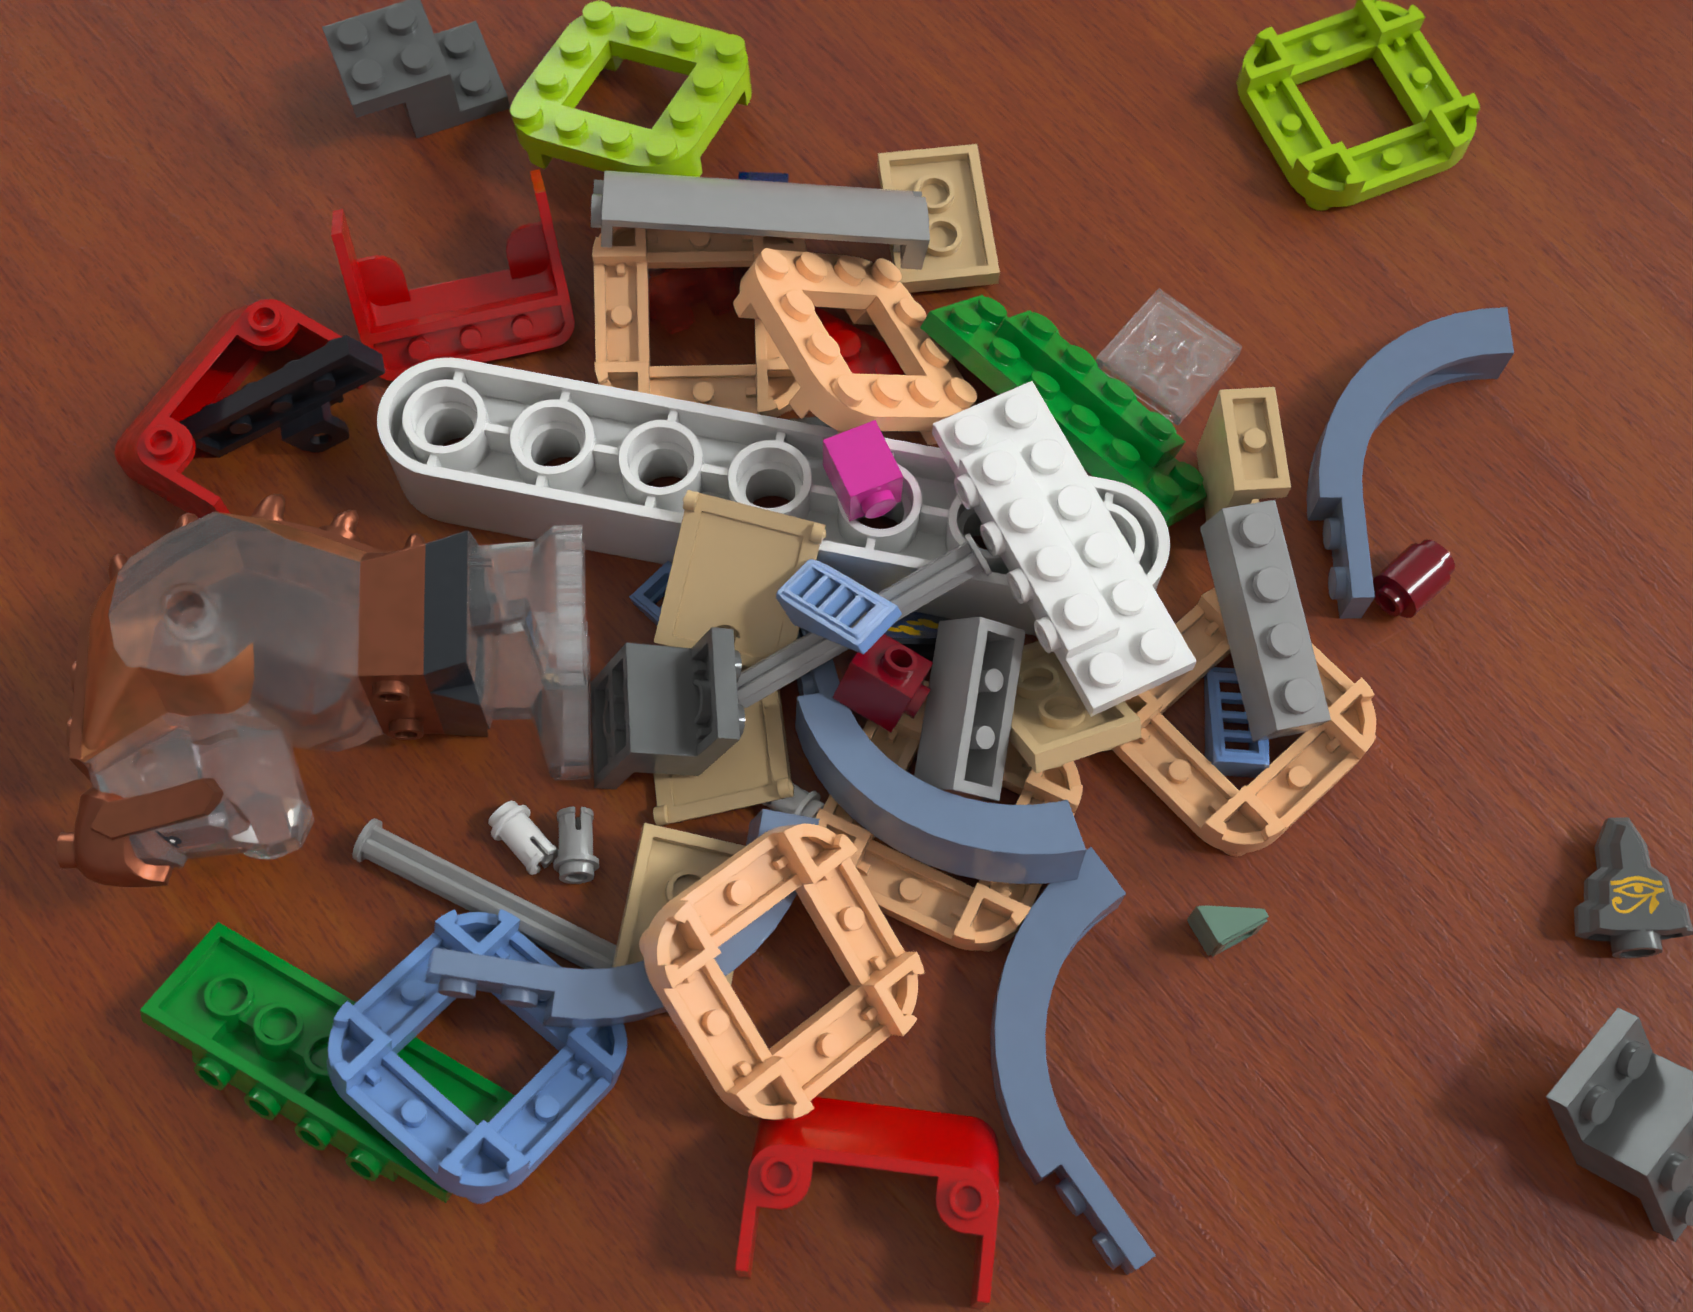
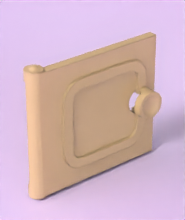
M687 490L686 495L683 497V509L685 511L654 643L671 647L692 648L711 627L733 629L735 650L740 652L742 665L751 667L797 640L800 627L793 625L778 602L776 593L809 559L817 560L820 544L826 537V525Z
M742 665L741 672L749 667ZM780 689L753 705L744 708L745 727L740 740L701 775L654 773L657 807L653 809V816L657 826L794 796Z

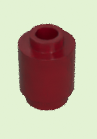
M1426 539L1420 544L1414 543L1409 545L1373 579L1374 595L1377 604L1389 615H1399L1404 618L1414 617L1450 583V575L1455 571V563L1452 556L1443 546L1433 540Z

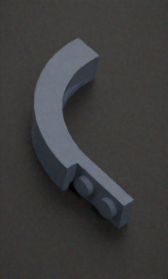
M1507 307L1455 313L1427 322L1406 332L1387 344L1369 359L1351 379L1337 401L1317 443L1312 459L1307 488V521L1325 520L1323 525V543L1326 550H1332L1334 565L1329 571L1328 590L1330 598L1337 599L1339 619L1362 618L1375 598L1362 484L1364 458L1372 433L1394 410L1413 397L1428 390L1466 380L1498 379L1514 354Z
M800 628L797 640L810 632ZM833 658L797 679L799 696L797 697L795 730L803 752L816 776L832 798L856 822L875 837L899 852L927 865L956 875L984 881L1012 884H1044L1078 879L1086 848L1068 800L1035 805H1006L968 799L938 789L903 770L885 756L858 725L851 710L832 698L840 683Z
M762 809L749 823L746 846L762 834L776 827L795 824L818 825L819 819ZM793 891L718 947L721 953L714 959L725 977L750 957L774 931L791 906L797 894L796 891ZM434 947L429 958L425 979L426 983L439 984V994L455 998H475L476 990L501 994L500 1003L514 1007L535 1008L537 1007L538 1000L546 1001L543 1025L569 1028L605 1027L638 1021L667 1011L648 979L644 960L630 965L605 969H574Z
M1090 847L1085 852L1078 879L1050 883L1029 910L1014 938L999 978L993 1003L990 1030L991 1070L996 1099L1005 1129L1019 1160L1034 1185H1037L1055 1172L1061 1182L1055 1185V1188L1064 1204L1076 1217L1084 1213L1096 1230L1097 1234L1092 1237V1241L1099 1254L1112 1269L1120 1265L1126 1275H1128L1156 1255L1068 1130L1057 1106L1046 1060L1045 1032L1047 1011L1059 970L1075 945L1092 927L1116 910L1126 895V892L1093 848Z

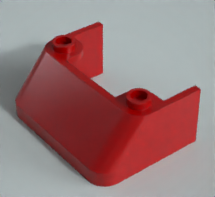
M540 169L530 171L541 221L522 225L509 235L506 242V255L510 269L410 290L408 289L403 269L393 259L382 255L357 259L344 210L333 211L331 237L361 343L381 353L383 356L385 374L379 376L380 378L394 381L410 367L431 359L460 358L484 363L555 348L564 344L571 337L575 327V320Z
M275 299L259 300L228 311L215 323L120 436L115 446L116 461L129 478L183 511L195 514L198 519L213 512L231 514L221 497L181 474L192 461L196 451V444L190 431L179 422L199 412L204 406L216 403L233 394L268 351L278 350L285 346L304 357L325 346L328 341L342 336Z
M814 1097L810 1101L814 1109L795 1119L759 1118L748 1172L735 1266L738 1278L751 1279L760 1208L786 1210L799 1204L809 1191L813 1161L938 1177L935 1203L940 1219L948 1228L957 1233L977 1236L970 1308L983 1309L990 1303L999 1211V1144L994 1130L988 1123L973 1116L823 1097Z

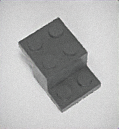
M406 0L322 27L356 118L403 104L416 139L510 109L507 93L476 21L434 34L421 1Z
M711 627L692 648L625 643L591 682L594 788L616 790L634 772L699 776L740 740L745 727V711L743 706L738 704L737 682L741 675L742 660L740 652L735 650L733 629Z
M1617 1008L1546 1098L1577 1165L1639 1197L1653 1230L1676 1242L1688 1225L1693 1226V1071L1653 1053L1640 1018Z

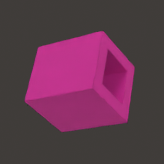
M876 420L823 440V467L849 522L863 516L866 518L880 517L891 511L896 503L901 502L903 475Z

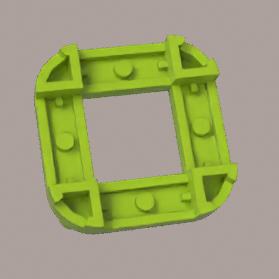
M1357 0L1355 7L1351 10L1277 35L1271 26L1257 34L1254 44L1245 55L1237 79L1240 100L1291 186L1300 195L1305 197L1308 206L1314 210L1324 211L1331 207L1354 205L1443 172L1453 167L1463 158L1474 136L1477 124L1476 116L1480 110L1477 97L1474 93L1464 97L1461 95L1420 31L1425 16L1413 4L1407 11L1389 2ZM1373 58L1414 125L1346 149L1342 141L1331 144L1296 85Z
M594 1L587 4L583 9V15L575 19L564 30L519 90L510 107L518 141L523 149L528 152L530 162L546 169L551 160L557 158L603 172L619 171L700 177L703 173L700 160L701 155L735 104L747 106L751 99V78L744 39L738 35H729L722 31L626 7H611L605 1ZM624 59L688 75L652 129L578 110L575 107L603 68L616 71Z

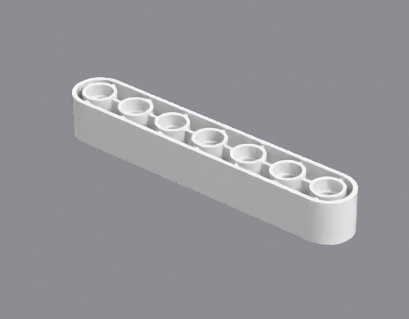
M436 358L410 367L390 384L378 408V433L406 498L424 515L446 523L665 564L667 561L673 562L685 511L683 509V497L686 495L687 490L825 524L826 537L820 544L817 561L836 569L876 594L967 542L964 537L969 533L971 537L981 535L980 526L982 522L974 508L968 510L963 506L954 485L956 476L941 449L937 447L885 438L903 475L901 502L896 503L891 511L882 515L896 521L898 525L887 529H874L858 522L865 518V516L849 522L824 470L823 440L838 433L836 429L460 358ZM456 438H465L458 443L442 446L444 443ZM556 458H574L559 466H543ZM671 476L682 479L678 483L667 487L647 485L649 482L660 477ZM1088 476L1156 591L1170 552L1169 531L1161 512L1146 495L1127 484ZM766 496H778L791 501L776 508H764L752 504L755 500ZM981 548L979 550L992 571L990 575L987 576L983 571L915 610V612L952 620L983 617L1026 630L1025 634L1037 636L1034 629V622L1037 620L1027 602L1021 605L1013 596L1007 581L1009 570L1001 556L994 557L988 550Z

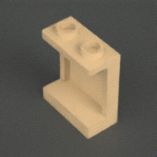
M1275 387L1219 390L1196 450L1199 472L1203 476V485L1207 494L1204 502L1206 522L1222 508L1258 503L1259 499L1287 497L1291 489Z

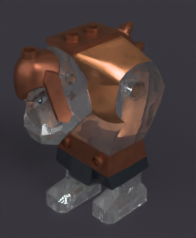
M273 494L264 498L257 505L252 516L249 517L213 512L198 519L195 514L187 512L180 516L174 531L164 535L129 559L124 554L114 555L109 562L108 569L110 584L90 605L81 620L78 634L77 658L72 666L71 684L74 694L72 717L68 720L66 731L69 749L68 758L91 781L92 788L84 792L80 797L75 831L61 832L58 837L57 861L61 869L78 868L88 880L107 886L158 887L168 885L172 870L182 869L187 859L243 853L257 859L273 860L302 848L314 823V817L292 747L305 750L339 752L361 745L383 734H388L391 738L398 740H415L423 737V734L488 737V729H490L492 720L532 719L550 776L554 780L591 779V651L588 621L586 622L583 526L553 525L532 542L479 545L468 530L429 543H425L424 538L420 534L413 533L408 537L404 548L396 551H381L360 543V538L355 535L359 519L356 510L341 512L334 517L330 525L316 528L284 520L285 498L281 494Z

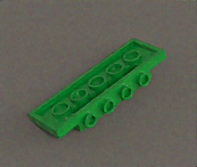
M983 295L931 310L920 328L996 394L1000 395L1033 381L1081 465L1093 477L1121 482L1139 490L1157 506L1165 519L1167 527L1204 507L1207 494L1203 485V476L1190 464L1179 462L1175 458L1186 441L1176 433L1173 424L1163 415L1150 412L1137 401L1135 393L1127 384L1118 379L1110 378L1100 370L1096 360L1089 352L1079 346L1071 345L1062 338L1057 327L1047 317L1030 310L1008 317L1007 311L1002 304Z
M217 922L140 1009L142 1022L192 1052L193 1062L196 1063L194 1071L206 1084L217 1090H223L229 1083L246 1093L244 1097L245 1103L262 1118L273 1120L279 1113L296 1123L295 1133L310 1147L322 1151L328 1144H331L348 1155L345 1159L347 1165L360 1177L369 1181H375L381 1174L394 1182L398 1176H401L446 1203L453 1193L448 1192L434 1182L339 1096L332 1085L327 1071L328 1041L333 1027V1019L347 1000L352 1005L356 1002ZM416 1037L397 1053L404 1062L477 1126L483 1120L489 1123L515 1097L514 1094Z

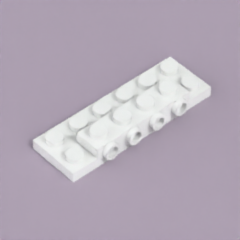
M1033 381L933 423L932 435L956 476L954 485L960 501L966 509L974 508L982 522L980 531L988 551L994 557L1001 556L1009 570L1007 581L1013 596L1021 605L1027 602L1037 620L1034 622V629L1041 646L1047 653L1055 652L1090 717L1193 670L1197 662Z

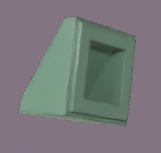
M1197 906L1187 920L1206 954L1214 957L1257 934L1265 925L1269 916L1265 909Z

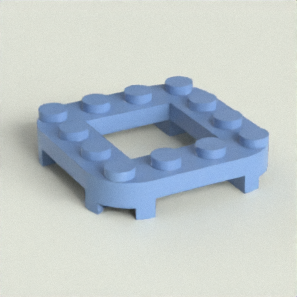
M454 909L435 921L434 933L354 1005L348 1000L342 1005L333 1019V1027L328 1041L327 1071L332 1085L339 1096L439 1186L450 1193L465 1197L477 1204L487 1203L494 1197L513 1190L545 1160L614 1087L621 1073L627 1051V1035L623 1023L605 1027L584 1028L543 1025L546 1001L538 1000L537 1007L535 1008L506 1005L559 1052L489 1123L483 1120L478 1126L397 1055L456 999L455 997L439 994V984L425 982L429 958L434 947L561 967L518 931L520 919L500 909L498 915L486 912H469L457 915ZM492 993L500 1000L501 994Z

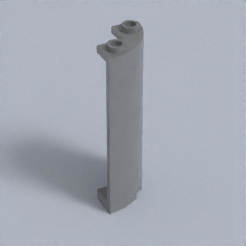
M605 171L604 180L594 179V192L591 201V228H601V247L612 248L613 226L893 244V252H900V267L902 269L922 270L930 241L926 198L922 197V192L619 171Z

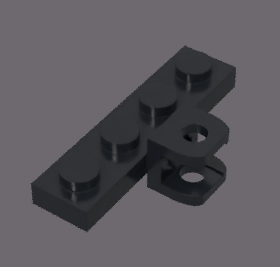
M344 335L328 341L325 346L298 360L286 363L283 368L256 382L244 385L241 390L216 403L204 406L199 412L179 423L183 424L190 431L195 440L196 448L219 458L279 427L281 429L282 441L308 452H323L350 437L348 425L343 420L331 415L330 406L342 403L344 401L343 394L385 374L383 356L381 353L350 336ZM321 433H325V434H326V435H322V436H314V435H316V434H321Z

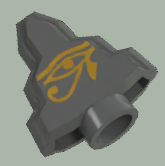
M1628 817L1607 818L1603 823L1595 845L1597 870L1584 880V902L1574 908L1575 936L1593 941H1610L1612 956L1616 958H1643L1660 954L1663 951L1661 940L1693 935V926L1687 905L1674 899L1668 877L1651 866L1647 844Z

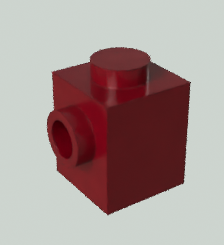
M883 634L866 653H856L832 698L892 733L903 714L914 719L931 691L922 682L933 662Z

